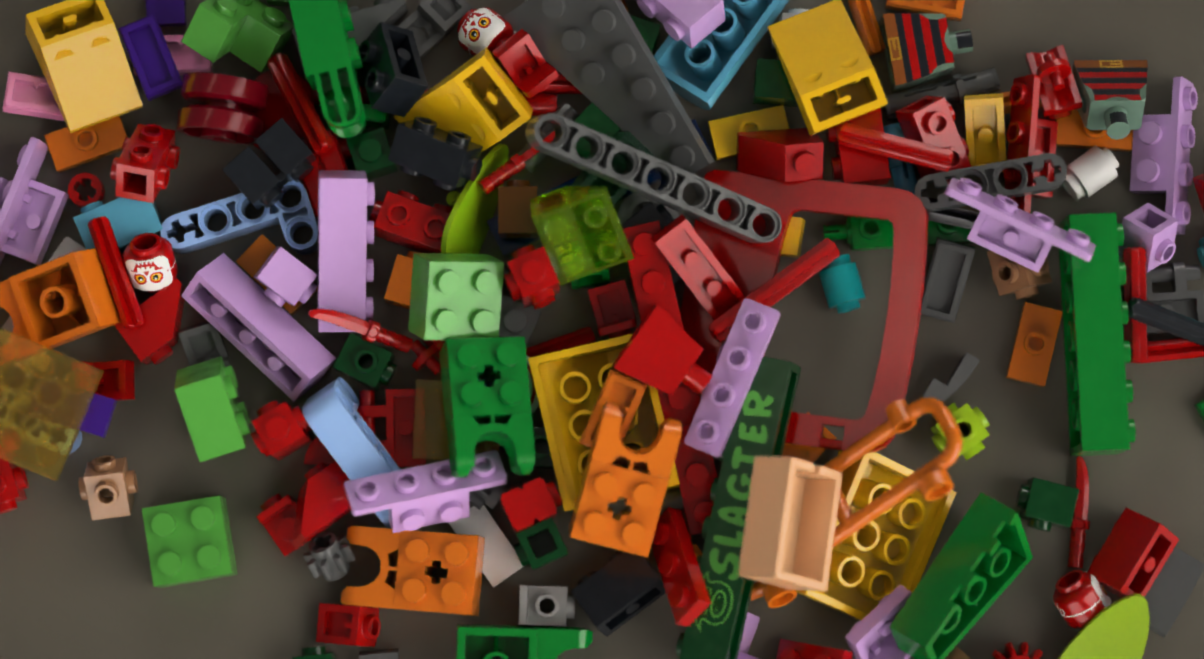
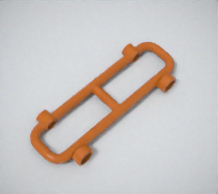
M922 397L909 405L904 399L890 403L885 408V413L888 417L887 421L822 466L842 472L896 433L910 430L915 426L916 419L926 413H931L935 416L946 438V447L941 454L855 514L852 513L840 488L837 519L840 524L835 527L832 548L918 489H920L926 501L940 499L952 491L954 484L946 470L958 459L962 450L963 439L953 415L943 401L934 397ZM757 581L753 585L750 601L764 596L769 608H779L792 602L796 598L797 592L796 590H789Z

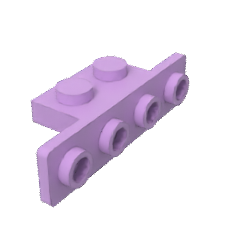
M1184 77L1173 78L1171 114L1143 115L1141 128L1133 130L1130 175L1131 192L1135 194L1166 193L1165 212L1179 220L1176 235L1185 234L1186 224L1190 222L1191 208L1187 201L1188 186H1191L1193 181V168L1189 163L1190 148H1193L1195 144L1192 110L1196 109L1198 102L1196 88L1192 82Z
M31 137L28 145L25 144L21 148L17 158V165L19 167L14 179L6 184L3 191L2 200L4 203L0 210V265L5 253L37 266L41 265L69 198L66 192L36 181L49 148L47 144L35 137Z
M952 178L944 192L946 195L980 210L967 240L1039 273L1052 245L1086 261L1091 260L1096 245L1090 242L1091 238L1085 233L1076 229L1066 231L1054 225L1053 219L1040 212L1027 213L1017 208L1018 204L1011 198L1003 195L993 197L981 191L982 187L970 179L960 178V180Z
M748 298L743 300L728 338L718 351L717 364L712 373L713 376L701 393V402L684 439L686 445L717 458L722 456L781 314L779 311Z
M492 450L475 454L474 467L466 478H455L451 474L450 460L349 480L344 483V489L353 516L389 509V523L392 532L397 533L470 517L469 492L505 485L507 483V475L498 451Z
M900 584L893 592L884 596L878 606L863 620L858 621L851 628L845 639L850 650L853 652L854 659H909L911 657L898 649L889 627L912 594L911 591Z

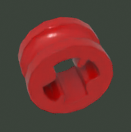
M83 172L75 175L69 182L68 195L74 204L83 208L90 203L103 201L105 198L104 184L95 175ZM90 181L91 187L96 190V194L93 198L88 195V200L82 201V195L77 192L80 184L85 187V182Z

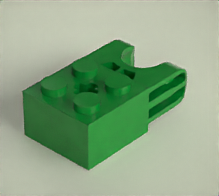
M289 0L305 76L312 90L318 91L325 120L328 122L334 135L341 139L360 135L366 127V114L356 69L363 68L355 37L349 38L348 32L355 29L347 0Z
M525 336L446 339L439 355L451 474L455 478H466L475 464L476 445L483 441H494L506 451L513 473L517 475H530L535 465V446ZM479 378L488 379L492 384L491 387L484 386L485 381H479Z
M457 624L455 659H492L493 656H500V659H556L559 654L566 650L587 648L593 642V631L584 627Z

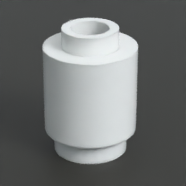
M1094 146L1067 165V176L1063 187L1076 201L1082 197L1089 198L1118 177L1116 168L1119 167V163L1108 148L1101 150L1098 146Z

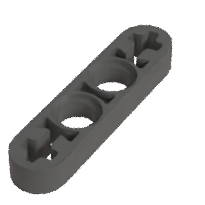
M1046 153L948 172H939L923 176L915 186V196L923 202L928 212L969 206L958 200L949 201V196L945 193L938 195L936 203H930L928 197H922L920 194L927 190V184L934 183L936 189H945L948 186L947 179L955 178L960 180V178L967 176L979 178L983 185L981 191L993 197L1003 195L1009 198L1044 193L1056 190L1063 185L1067 176V166L1060 156ZM1046 162H1051L1052 168H1059L1060 173L1055 174L1053 182H1047L1046 176L1033 177L1035 186H1027L1028 173L1024 167L1025 165H1032L1031 173L1042 171ZM1014 169L1020 174L1022 178L1021 184L1016 189L1007 190L1000 185L998 178L1003 170Z

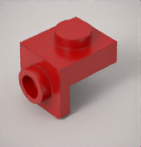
M520 29L492 52L515 86L528 98H532L536 94L545 91L550 83L559 76L556 69L545 61L530 35L523 29Z
M622 279L587 289L599 336L608 334V338L611 339L632 334L630 328L637 326V320L626 280Z
M134 361L73 362L71 385L72 387L117 401L135 400Z

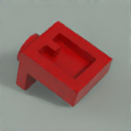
M278 493L260 506L263 512L257 515L256 518L260 524H263L283 555L287 557L296 551L292 545L297 503L289 494L282 498Z
M319 603L316 642L366 647L376 646L377 637L381 630L379 608Z

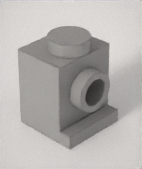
M520 585L519 625L567 627V619L575 618V596L568 595V587ZM545 598H550L555 603L554 610L549 614L543 613L539 607L540 602Z

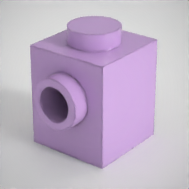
M1146 203L1123 217L1124 244L1118 247L1119 257L1122 258L1124 248L1142 247L1146 250V273L1162 263H1167L1173 257L1176 250L1175 237L1179 220L1150 203Z
M276 246L253 278L267 287L263 294L282 307L285 302L291 306H295L298 301L305 304L317 288L313 281L318 274L281 246Z

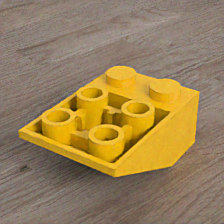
M65 0L26 14L25 34L70 133L143 107L117 29L104 0Z
M841 0L830 1L767 26L810 136L888 104L874 66Z
M486 47L422 94L405 117L394 115V118L398 123L414 120L415 117L431 119L437 123L436 128L446 132L453 130L469 135L471 137L470 142L482 146L483 152L531 119L533 108Z

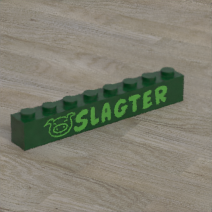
M763 356L722 456L719 457V461L722 462L719 478L716 477L714 479L710 493L711 500L714 503L711 516L706 517L702 527V538L705 539L702 555L697 556L711 604L689 627H686L685 633L682 632L676 645V655L679 656V659L738 658L754 580L738 576L755 456L782 457L801 367L791 361Z

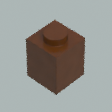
M509 180L507 181V186H498V233L500 239L539 238L538 187L530 186V181Z

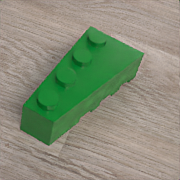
M980 492L889 626L898 649L915 659H945L1032 560L1033 555L1017 511Z

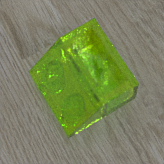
M565 186L530 199L533 222L560 285L634 259L606 187Z

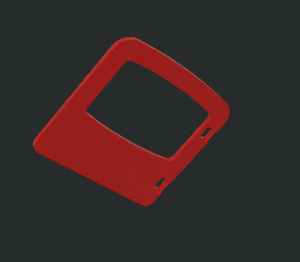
M712 170L706 173L703 179L772 208L781 218L782 228L780 234L773 241L766 243L746 242L695 219L694 230L745 297L777 274L783 242L790 219L798 211L888 220L893 224V262L887 318L875 382L866 414L858 420L791 412L785 444L844 451L888 420L885 408L890 403L900 399L905 400L924 291L928 212L923 202L910 191L900 188L812 179L783 182L743 172ZM723 199L718 205V214L726 221L731 215V206ZM757 215L753 220V230L760 236L764 233L766 224L763 217ZM685 284L680 312L683 328L703 348L695 363L712 374L717 364L718 351L723 343H719L711 335L708 326L714 320ZM824 425L844 427L843 441L822 438ZM895 435L890 437L888 440L880 444L878 447H876L869 453H876L886 448L888 444L894 439Z

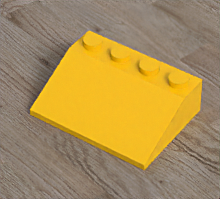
M633 334L528 358L557 484L563 501L564 512L574 510L588 454H590L591 450L590 447L579 443L580 437L609 370L612 369L626 375L615 369L612 364ZM647 384L624 438L623 444L632 449H642L650 445L656 438L661 423L665 421L657 388ZM675 462L666 490L677 488L680 485ZM619 497V498H618V501L624 500V498H623V497Z
M868 453L841 472L843 473L841 490L852 513L855 514L915 471L878 453ZM920 489L916 490L832 548L827 592L796 590V592L859 621L863 620L878 606L884 596L893 592L900 584L913 593L921 580L957 492L952 490L940 499L926 501ZM837 518L835 527L840 524Z

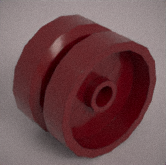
M203 72L187 73L183 77L181 95L185 100L194 105H188L179 109L176 129L185 135L209 141L230 144H257L255 140L263 134L264 122L252 113L266 108L269 88L260 82L232 75Z

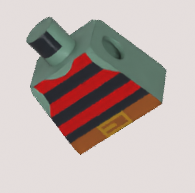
M886 13L880 19L879 24L885 43L884 52L892 93L950 74L954 69L953 55L973 52V40L970 29L949 32L945 14Z
M1074 60L1072 72L1082 99V108L1077 110L1085 128L1089 130H1106L1107 135L1116 140L1127 137L1130 130L1141 128L1146 100L1147 60Z

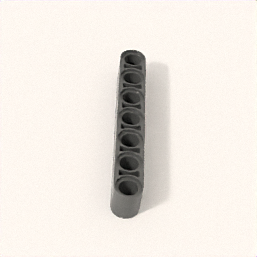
M553 113L537 116L530 120L526 127V139L534 149L746 242H771L781 232V218L772 208L563 116ZM544 121L549 122L555 130V137L551 143L543 141L539 134L540 126ZM580 137L588 140L591 147L590 154L586 159L578 156L575 149L576 142ZM616 153L621 154L626 160V169L622 174H617L611 165L612 158ZM651 169L657 170L661 175V185L656 190L652 189L647 182V175ZM687 184L693 186L696 191V200L692 205H688L682 195L683 189ZM723 199L731 206V215L726 221L718 214V205ZM757 215L763 217L766 224L765 231L760 236L753 230V220Z

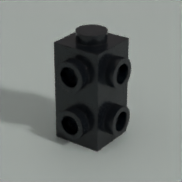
M415 117L414 120L399 123L388 160L401 165V171L413 176L425 175L434 179L436 186L447 190H456V188L466 185L469 180L474 181L478 177L482 167V160L479 158L483 147L470 142L471 137L459 131L451 130L446 132L436 128L437 123L425 117Z

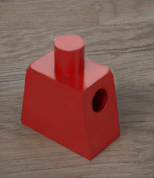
M656 304L652 306L612 364L618 371L670 395L675 392L680 383H683L700 395L713 376L695 363L703 348Z

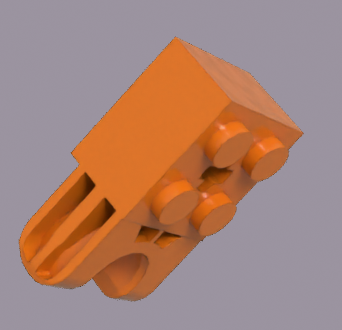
M96 248L71 252L0 282V307L9 313L13 322V333L10 339L0 346V366L17 363L122 322Z
M606 402L602 407L590 454H588L568 532L571 538L648 557L681 438V422L671 418L663 421L656 438L650 445L642 449H632L625 446L620 439L622 413L618 405ZM619 497H623L625 505H628L627 508L621 510L618 514L613 513L612 508L608 507L609 503H616Z
M350 526L347 528L346 538L350 544L371 548L377 553L381 568L377 578L370 584L358 587H345L341 592V603L351 606L479 616L485 545L484 537L414 530L393 533L392 529L364 526ZM441 563V568L447 569L448 574L446 579L440 578V584H437L436 578L432 577V571L434 568H437V564Z

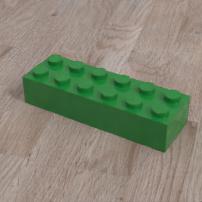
M1116 213L1069 214L1057 227L1066 231L1069 229L1079 230L1091 238L1090 242L1096 245L1090 261H1086L1058 248L1070 456L1117 455L1129 450L1130 443L1135 442L1136 438L1134 419H1128V403L1133 402V384L1131 379H1126L1125 364H1130L1131 346L1129 340H1124L1123 325L1128 324L1129 310L1127 301H1121V286L1126 284L1125 262H1119L1118 247L1124 244V228L1122 223H1117Z

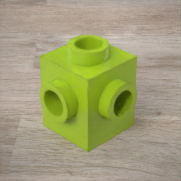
M952 403L948 406V409L956 423H964L970 431L967 437H962V450L959 455H963L967 461L986 448L982 440L990 436L986 430L990 424L977 406L972 409L966 403L958 408L955 403ZM937 423L930 428L934 434L931 439L939 452L942 453L946 447V438Z

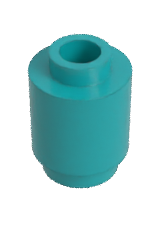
M850 254L840 255L819 272L828 308H837L838 314L861 308L859 301L866 298L856 262L851 261Z

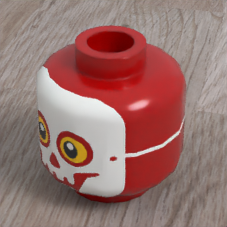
M488 7L471 9L462 17L457 27L459 45L472 57L486 47L492 54L496 48L515 34L511 24L495 10Z
M144 233L134 237L123 252V261L132 286L138 290L157 293L159 290L169 286L178 274L172 244L166 238L160 237L157 234Z
M1073 570L1063 575L1056 582V589L1052 598L1067 625L1075 629H1082L1100 611L1112 604L1110 596L1096 577L1081 570Z

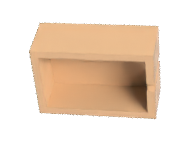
M755 456L738 576L789 590L827 592L843 473L826 467L815 466L813 463L794 457Z

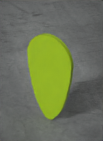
M499 143L484 157L478 177L474 181L469 180L461 194L458 191L448 193L446 201L451 206L452 211L444 227L441 253L479 254L498 204V187L487 195L483 192L478 182L486 176L488 177L490 173L496 171L498 167L508 161L509 148L507 145Z
M1134 593L1104 608L1068 643L1057 659H1142L1149 635L1150 621L1146 598L1141 594Z

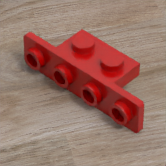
M1029 74L1013 80V86L1009 95L1011 102L1010 124L1006 134L1008 141L1007 160L1046 153L1056 154L1058 122L1038 118L1041 76L1037 74ZM1051 162L1044 163L1043 170L1031 173L1032 165L1024 166L1028 173V187L1035 186L1033 177L1046 176L1047 182L1054 181L1055 168H1052ZM1004 170L1005 189L1013 190L1021 184L1022 178L1016 170ZM1053 191L1011 199L1018 204L1017 208L1030 213L1032 197L1039 199L1052 198Z

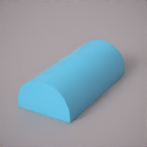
M724 0L725 21L692 49L681 39L676 41L669 35L655 53L654 58L674 92L702 109L710 110L768 31L767 26L773 24L789 0Z

